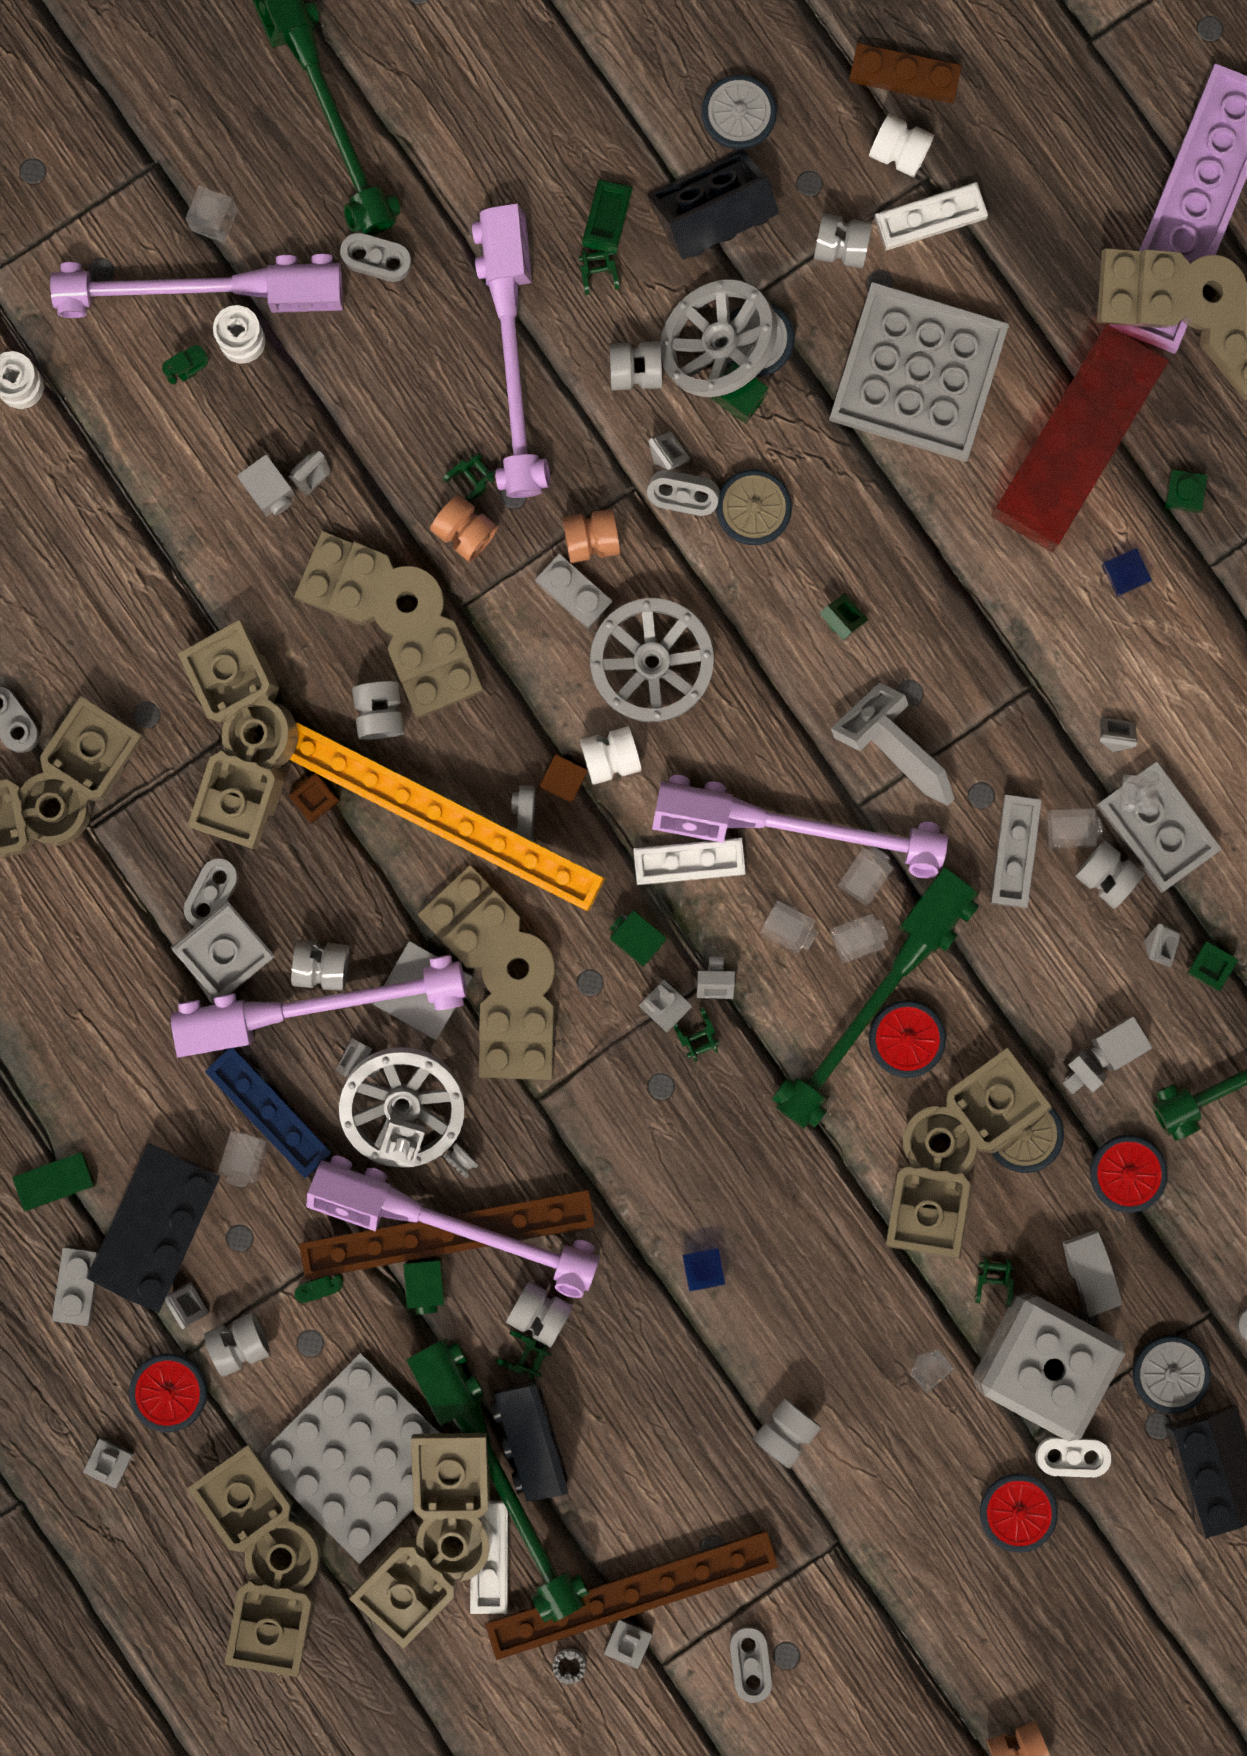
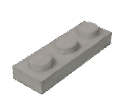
M1005 795L1003 798L990 904L1028 908L1042 801L1040 799Z

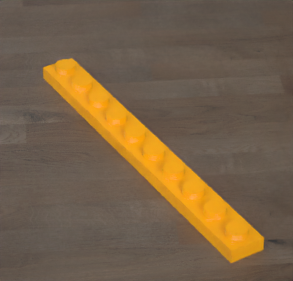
M296 722L298 742L289 760L586 911H590L606 878Z

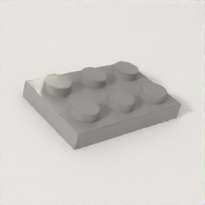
M1157 761L1097 804V807L1161 893L1222 850Z

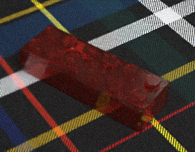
M1106 324L991 517L1053 553L1169 361Z

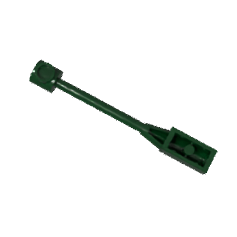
M252 0L272 48L287 44L303 70L308 74L357 191V194L349 200L350 203L344 205V216L349 229L352 232L361 230L363 234L370 236L388 230L396 223L394 216L400 214V206L394 194L385 196L382 187L370 188L319 66L320 60L314 35V23L319 21V14L313 1L304 3V0Z
M945 867L938 873L898 927L908 937L894 959L891 970L807 1083L798 1078L795 1081L789 1076L786 1078L771 1099L777 1104L775 1106L777 1110L803 1129H805L808 1123L814 1128L817 1126L827 1112V1109L822 1106L826 1099L818 1091L901 979L911 973L929 955L935 953L938 948L944 952L949 948L958 935L952 930L960 918L967 923L979 907V904L974 901L978 894L973 888Z
M1247 1069L1194 1095H1191L1186 1087L1178 1090L1175 1084L1157 1091L1155 1094L1158 1100L1151 1103V1106L1167 1136L1172 1135L1174 1141H1177L1199 1131L1201 1127L1198 1121L1202 1120L1199 1108L1246 1086Z
M446 1338L406 1359L440 1426L453 1420L461 1433H487L490 1478L545 1581L544 1584L536 1588L537 1593L531 1595L532 1601L545 1623L551 1619L553 1622H556L585 1606L586 1602L583 1597L590 1593L581 1575L577 1574L572 1577L569 1571L558 1575L489 1444L490 1438L480 1408L481 1403L478 1397L484 1394V1391L474 1374L467 1378L461 1366L467 1359L458 1342L456 1341L450 1345Z

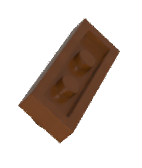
M857 43L849 82L953 104L962 65Z

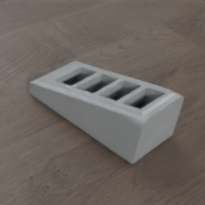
M314 451L308 454L289 472L288 478L306 496L331 474V470L325 456L320 451Z

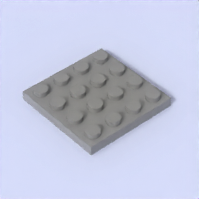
M872 282L829 421L967 462L1009 324Z
M361 1352L261 1452L259 1458L270 1474L272 1473L275 1479L360 1564L414 1509L411 1454L412 1434L442 1433Z

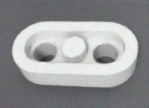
M1049 1437L1038 1445L1035 1453L1038 1466L1045 1473L1052 1476L1098 1477L1103 1475L1111 1464V1454L1107 1446L1101 1441L1092 1438H1080L1068 1442L1061 1437ZM1052 1449H1057L1060 1452V1457L1056 1462H1050L1047 1458L1048 1452ZM1093 1450L1097 1454L1096 1460L1090 1464L1086 1463L1084 1460L1086 1452Z

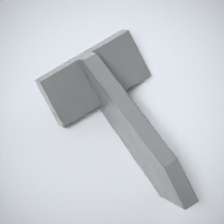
M878 683L831 728L834 738L858 751H861L872 740L925 795L948 806L955 800L945 769L892 722L908 706L906 696L884 684Z

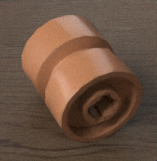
M458 494L440 511L431 524L430 531L445 543L452 541L454 543V551L467 562H472L489 544L499 527L486 515H476L475 506Z
M612 508L594 511L590 518H586L583 514L562 517L570 564L588 561L595 553L600 558L620 555L618 534Z
M1035 1721L1017 1727L1013 1736L1005 1732L986 1740L992 1756H1050Z

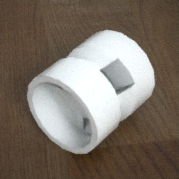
M889 113L878 132L869 157L885 164L895 161L896 170L914 178L928 152L934 134L917 126L908 130L907 123L904 120Z
M240 305L229 306L221 310L216 316L213 323V335L223 354L230 361L239 364L249 363L261 355L266 344L265 334L256 315L249 308Z
M10 351L0 354V398L10 407L17 409L29 408L36 404L44 391V381L40 372L30 359L22 353Z
M629 726L610 731L608 738L605 739L598 734L580 740L592 785L612 780L614 773H619L623 777L642 771Z

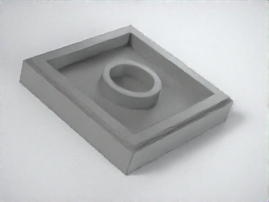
M228 900L171 946L173 952L213 998L232 993L275 957Z
M409 941L384 986L424 979L423 968L431 966L430 959L437 956ZM463 972L467 989L473 977ZM427 993L374 1002L373 1004L435 1040H438L455 1008L435 1010L434 1003L430 1004L428 1001Z

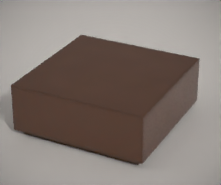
M555 754L539 788L572 804L588 770Z
M314 773L288 795L311 824L340 802L317 773Z

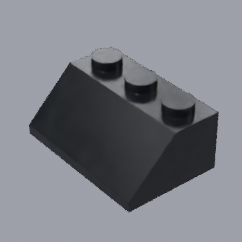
M743 149L647 194L648 200L671 246L682 260L698 256L705 249L719 242L729 241L738 233L753 226L763 225L769 218L779 214L768 178Z
M538 1378L496 1390L494 1394L496 1400L491 1401L490 1405L496 1423L503 1422L507 1436L501 1437V1442L506 1458H514L517 1471L511 1474L517 1494L524 1493L526 1502L568 1494L570 1487L569 1479Z
M1236 1405L1165 1425L1197 1533L1207 1539L1246 1526L1247 1440Z

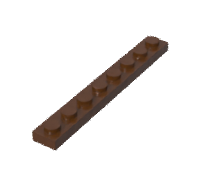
M589 1190L449 1215L517 1240L595 1227ZM420 1221L378 1228L376 1231L368 1230L299 1243L305 1280L489 1246Z
M763 1530L588 1588L590 1594L583 1597L586 1605L556 1622H553L551 1619L545 1623L536 1607L533 1606L485 1622V1627L495 1659L499 1660L778 1568V1564L767 1530Z

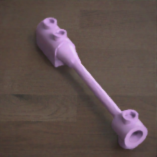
M511 204L482 210L479 213L480 222L472 223V234L475 244L482 243L483 257L475 259L476 272L479 279L486 278V285L490 288L496 312L501 321L513 456L503 459L504 468L496 469V483L499 490H506L507 497L524 498L541 494L542 488L550 487L551 478L547 459H539L538 455L528 454L515 318L517 315L518 285L532 283L526 213L518 204Z
M329 254L313 255L311 257L312 264H297L296 256L281 255L276 257V265H268L266 268L232 275V277L92 282L90 272L82 271V264L65 262L60 264V272L51 273L50 290L53 307L57 309L58 316L64 318L85 317L87 315V308L92 307L93 296L233 292V294L267 298L272 313L343 310L341 264L333 263V256Z
M682 775L671 776L669 782L661 781L652 827L653 830L724 843L727 828H764L766 826L905 852V864H909V872L919 878H933L938 874V870H942L948 843V835L940 833L939 825L933 822L920 823L918 829L911 828L909 838L767 812L766 809L735 798L733 794L726 793V787L719 782H708L705 784L704 789L691 787L690 780Z
M445 955L430 959L431 966L423 968L424 979L284 1004L282 1002L237 1001L235 993L214 997L215 1005L201 1007L200 1000L179 1003V1011L171 1013V1027L177 1058L250 1045L255 1041L254 1029L284 1021L285 1018L424 993H427L429 1003H434L435 1010L460 1007L464 1005L463 998L467 997L463 968L460 961L452 962L451 955Z
M333 1156L330 1163L322 1160L317 1168L307 1194V1208L376 1231L381 1217L409 1222L420 1221L557 1269L553 1279L556 1280L555 1289L565 1296L581 1298L584 1291H589L600 1256L594 1254V1245L587 1241L576 1240L573 1247L565 1244L561 1255L425 1208L421 1203L393 1188L392 1184L386 1183L387 1175L381 1170L367 1168L364 1175L352 1171V1163L341 1156Z

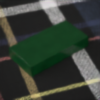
M598 179L582 239L583 247L617 254L633 187Z
M84 1152L12 1177L24 1212L95 1187Z

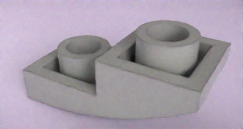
M1094 1230L1062 1242L1069 1273L1077 1283L1083 1312L1088 1317L1121 1306L1122 1301L1117 1282L1099 1232Z

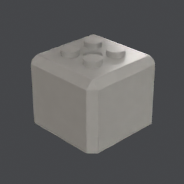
M1025 1292L1015 1295L1011 1307L1008 1308L972 1377L976 1389L985 1397L1070 1442L1082 1438L1122 1362L1125 1352L1121 1341L1046 1300ZM1050 1359H1059L1064 1366L1062 1376L1056 1380L1047 1379L1043 1370L1045 1363Z

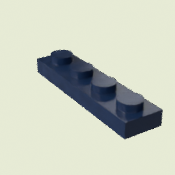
M229 1048L205 1071L304 1178H307L319 1166L322 1160L325 1161L333 1153L235 1048Z

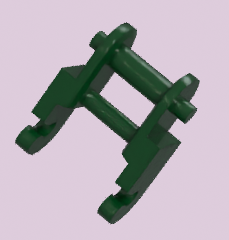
M582 249L583 256L578 257L579 262L584 261V266H580L585 296L590 295L587 280L590 274L604 271L612 274L614 288L619 290L615 260H609V256H613V253L599 251L586 254L585 249ZM605 258L606 266L589 269L588 261Z
M194 345L166 360L162 365L163 374L172 385L177 383L173 377L174 374H178V377L185 382L207 366L208 356L201 346Z
M481 453L476 456L472 454L469 457L471 460L467 463L462 460L442 479L445 483H448L452 476L456 477L459 473L465 474L475 485V490L465 497L469 502L472 499L475 500L487 490L485 484L489 481L491 483L495 481L496 470L490 472L481 462L483 457ZM474 465L484 476L479 482L469 471Z
M704 1007L699 1008L707 1026L704 1030L691 1036L683 1037L678 1024L676 1023L673 1026L682 1047L688 1046L690 1052L686 1053L687 1057H693L694 1062L698 1061L696 1056L711 1049L717 1053L716 1046L720 1044L718 1039L713 1041L711 1034L715 1033ZM707 1035L708 1043L694 1049L692 1048L691 1041Z
M984 1256L983 1262H979V1267L982 1268V1275H976L974 1302L980 1303L983 1284H1000L1006 1286L1007 1299L1005 1300V1306L1011 1307L1014 1279L1009 1278L1010 1271H1014L1011 1260L1007 1258L1005 1263L988 1262V1257ZM988 1270L1004 1271V1279L987 1278Z
M336 1275L331 1281L329 1276H325L304 1283L295 1289L294 1297L300 1303H307L335 1294L343 1287V1279L340 1275Z
M511 1329L509 1334L526 1342V1348L516 1365L501 1358H497L496 1363L504 1365L506 1368L522 1374L523 1370L529 1372V1377L532 1379L535 1376L542 1377V1374L538 1372L545 1355H552V1353L547 1351L548 1346L543 1345L540 1348L535 1345L537 1340ZM532 1349L537 1351L538 1354L530 1368L524 1365Z

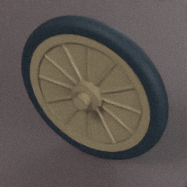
M745 470L730 477L721 487L716 514L722 529L732 539L746 545H762L775 540L786 529L791 518L792 502L787 488L776 476L762 470Z
M1054 1108L1026 1127L1022 1134L997 1152L991 1153L993 1157L1005 1168L1019 1173L1036 1172L1050 1165L1059 1155L1064 1142L1063 1123Z

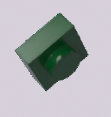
M1171 470L1164 508L1200 513L1203 510L1208 475Z
M845 593L819 613L827 622L829 628L837 633L843 641L869 620Z
M1206 941L1202 944L1186 974L1219 992L1238 959Z

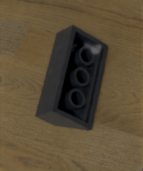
M147 1142L86 1278L126 1300L159 1313L221 1176L208 1167Z

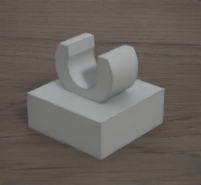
M709 957L708 971H698L697 998L733 999L735 972L724 971V957Z
M665 980L639 1005L666 1033L692 1007Z
M351 1038L335 1070L341 1075L348 1077L354 1067L369 1056L372 1048ZM380 1069L369 1076L375 1079Z
M1083 1048L1069 1062L1068 1066L1073 1072L1065 1078L1062 1084L1071 1094L1075 1093L1084 1084L1093 1093L1104 1084L1107 1075Z
M390 1117L379 1148V1155L414 1165L425 1134V1127Z
M101 1437L83 1473L113 1488H117L134 1453Z
M624 1619L617 1620L604 1650V1655L638 1669L653 1632Z

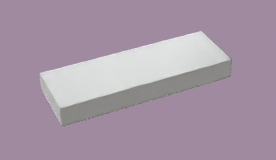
M975 182L877 213L874 219L884 249L887 251L985 220L988 217V213L978 184Z
M742 838L725 839L724 843L705 841L633 849L637 885L746 874Z
M491 1500L489 1509L484 1516L491 1527L492 1544L485 1566L477 1575L470 1579V1614L508 1613V1510L502 1500Z

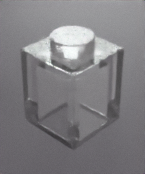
M198 185L185 219L191 231L225 243L238 210L232 197Z
M1095 808L1051 810L1046 813L1048 850L1092 848L1097 845V839L1102 838L1101 817H1096Z
M863 847L837 884V887L864 905H869L894 868L888 864L890 857L875 847H872L870 851Z
M777 900L759 935L797 955L801 948L809 950L818 931L812 929L816 920Z
M873 914L829 930L841 964L885 949L883 941L888 940V934L881 919L875 921Z
M231 1130L218 1173L227 1176L226 1183L246 1188L248 1182L258 1183L270 1141Z

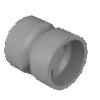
M823 213L813 259L833 263L838 258L841 259L845 266L863 269L872 222L852 219L849 223H845L842 216Z
M660 341L640 342L637 348H633L629 342L610 343L611 390H631L634 384H639L641 389H662ZM634 359H644L645 373H634Z
M374 682L352 688L354 708L360 711V715L356 718L358 739L375 740L405 734L403 715L396 710V707L401 703L398 682ZM383 704L384 710L372 711V706Z
M1105 840L1084 862L1075 874V877L1089 889L1098 888V896L1115 909L1131 893L1145 873L1130 860L1122 862L1120 860L1121 853Z
M297 939L292 963V986L314 988L319 983L324 990L344 992L349 965V945L327 943L322 948L317 941Z
M528 1281L506 1323L522 1332L531 1330L534 1339L551 1348L574 1306L557 1296L551 1299L548 1298L547 1290Z
M253 1312L233 1320L232 1327L230 1328L221 1325L204 1333V1340L209 1355L222 1377L241 1370L245 1361L254 1364L271 1356L265 1333Z
M784 1398L772 1413L774 1423L762 1425L752 1439L777 1461L790 1469L802 1453L800 1444H810L822 1427L792 1402Z

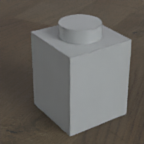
M267 455L237 475L242 485L266 517L272 513L275 516L279 515L291 506V499L295 497V494Z
M1134 1017L1124 1019L1091 1039L1094 1048L1091 1049L1094 1059L1101 1068L1106 1066L1109 1071H1116L1152 1049L1151 1044Z

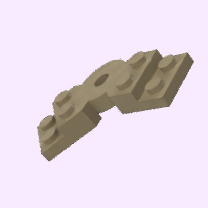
M1103 249L1101 254L1097 323L1169 328L1176 326L1182 320L1194 329L1203 330L1200 334V347L1244 401H1246L1247 282L1241 269L1230 259L1219 255H1207L1188 262L1181 252ZM1205 284L1209 285L1213 290L1214 297L1211 302H1208L1203 297L1202 291Z
M321 532L294 598L360 626L376 620L382 631L392 637L387 650L416 719L483 692L455 622L443 617L445 601L441 588L433 576L420 568L412 566H402L393 569L387 555L356 542L351 543L326 532ZM406 596H412L418 600L416 609L410 613H404L398 609L400 600Z
M238 620L178 653L207 718L223 723L222 743L225 751L222 750L209 758L187 827L258 850L268 816H274L285 783L279 768L287 763L296 749L298 728L290 711L283 705L275 702L279 685L265 656L259 654L245 622ZM262 726L264 736L256 744L253 735L255 730Z
M80 696L40 756L43 773L31 777L22 787L8 779L0 780V858L27 853L34 841L50 846H60L76 840L89 824L91 802L107 798L125 771L123 767L143 739V736ZM52 799H58L61 804L59 814L53 818H48L44 811L45 805Z
M470 865L417 915L467 968L481 969L485 986L491 993L480 1004L479 1078L552 1080L554 1006L544 995L552 986L555 977L553 956L542 940L529 933L520 932V917ZM516 959H522L529 965L527 976L519 980L513 979L508 973L510 963Z
M1008 1048L948 1090L946 1107L931 1106L918 1112L908 1123L903 1136V1148L911 1165L897 1173L886 1241L887 1247L961 1259L966 1223L968 1224L973 1186L965 1177V1174L975 1164L979 1151L997 1152L1022 1134L1026 1127L1053 1109ZM939 1135H947L951 1139L949 1149L943 1153H936L932 1149V1142Z
M487 1433L412 1434L414 1512L422 1518L417 1537H403L378 1562L376 1569L351 1593L349 1598L403 1649L454 1598L457 1580L465 1581L471 1579L483 1569L487 1562L492 1544L491 1527L484 1516L491 1502ZM449 1536L458 1537L463 1545L451 1547L445 1542V1538Z
M249 1443L190 1485L187 1490L227 1548L232 1551L245 1552V1566L251 1578L242 1584L237 1591L224 1665L298 1677L300 1675L305 1640L308 1635L314 1597L306 1586L318 1571L321 1561V1548L313 1530L305 1523L291 1518L293 1501L273 1474H270ZM277 1548L287 1549L292 1555V1563L287 1566L277 1564L273 1557L274 1550Z

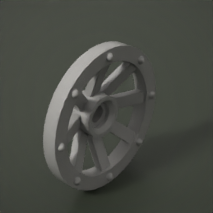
M719 280L697 288L679 302L668 317L663 328L660 346L661 361L665 371L681 389L696 396L716 397L738 390L750 382L763 369L772 354L777 337L775 312L771 304L758 289L742 281ZM728 297L745 299L744 305L732 325H730ZM716 300L718 322L711 325L697 310L705 304ZM757 308L760 326L742 333ZM688 319L703 332L702 339L679 338L681 330ZM758 341L749 358L741 352L742 347ZM677 351L706 352L682 368L678 364ZM734 361L740 366L730 374L723 376L727 363ZM714 362L709 380L692 378L693 375Z
M639 599L619 607L601 624L591 647L590 667L598 692L615 711L636 721L649 723L663 722L686 713L702 698L709 686L713 673V647L705 627L688 609L665 599ZM653 613L666 614L678 620L660 644L656 643ZM642 614L645 644L642 646L619 626L625 620ZM688 628L695 637L699 650L669 654L670 648L684 630ZM613 635L635 655L634 658L603 659L609 637ZM656 657L659 660V664L655 668H649L645 664L646 659ZM701 662L699 675L694 686H691L669 669L670 666ZM636 669V673L617 694L608 683L604 672ZM645 679L649 682L651 709L638 707L626 702ZM659 679H665L685 696L669 706L662 707Z
M399 1047L376 1052L363 1059L354 1067L346 1078L341 1091L339 1116L346 1137L362 1155L382 1165L405 1168L428 1163L441 1156L450 1148L457 1139L463 1125L465 1102L463 1091L456 1075L443 1061L422 1050ZM395 1065H412L418 1067V1069L407 1084H402ZM383 1068L391 1088L388 1089L363 1080L371 1073ZM429 1073L433 1074L445 1087L442 1090L417 1091ZM356 1092L383 1100V1102L353 1113V1098ZM406 1099L408 1103L401 1104L397 1100ZM451 1102L452 1110L449 1122L446 1123L423 1107L422 1104ZM386 1115L387 1119L375 1142H373L361 1131L359 1125ZM390 1117L414 1124V1120L418 1118L440 1133L431 1143L423 1147L420 1146L414 1165L379 1155V1148Z

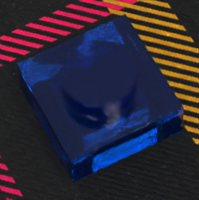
M1137 548L1102 564L1117 597L1152 581Z
M718 1247L682 1254L689 1292L725 1285Z

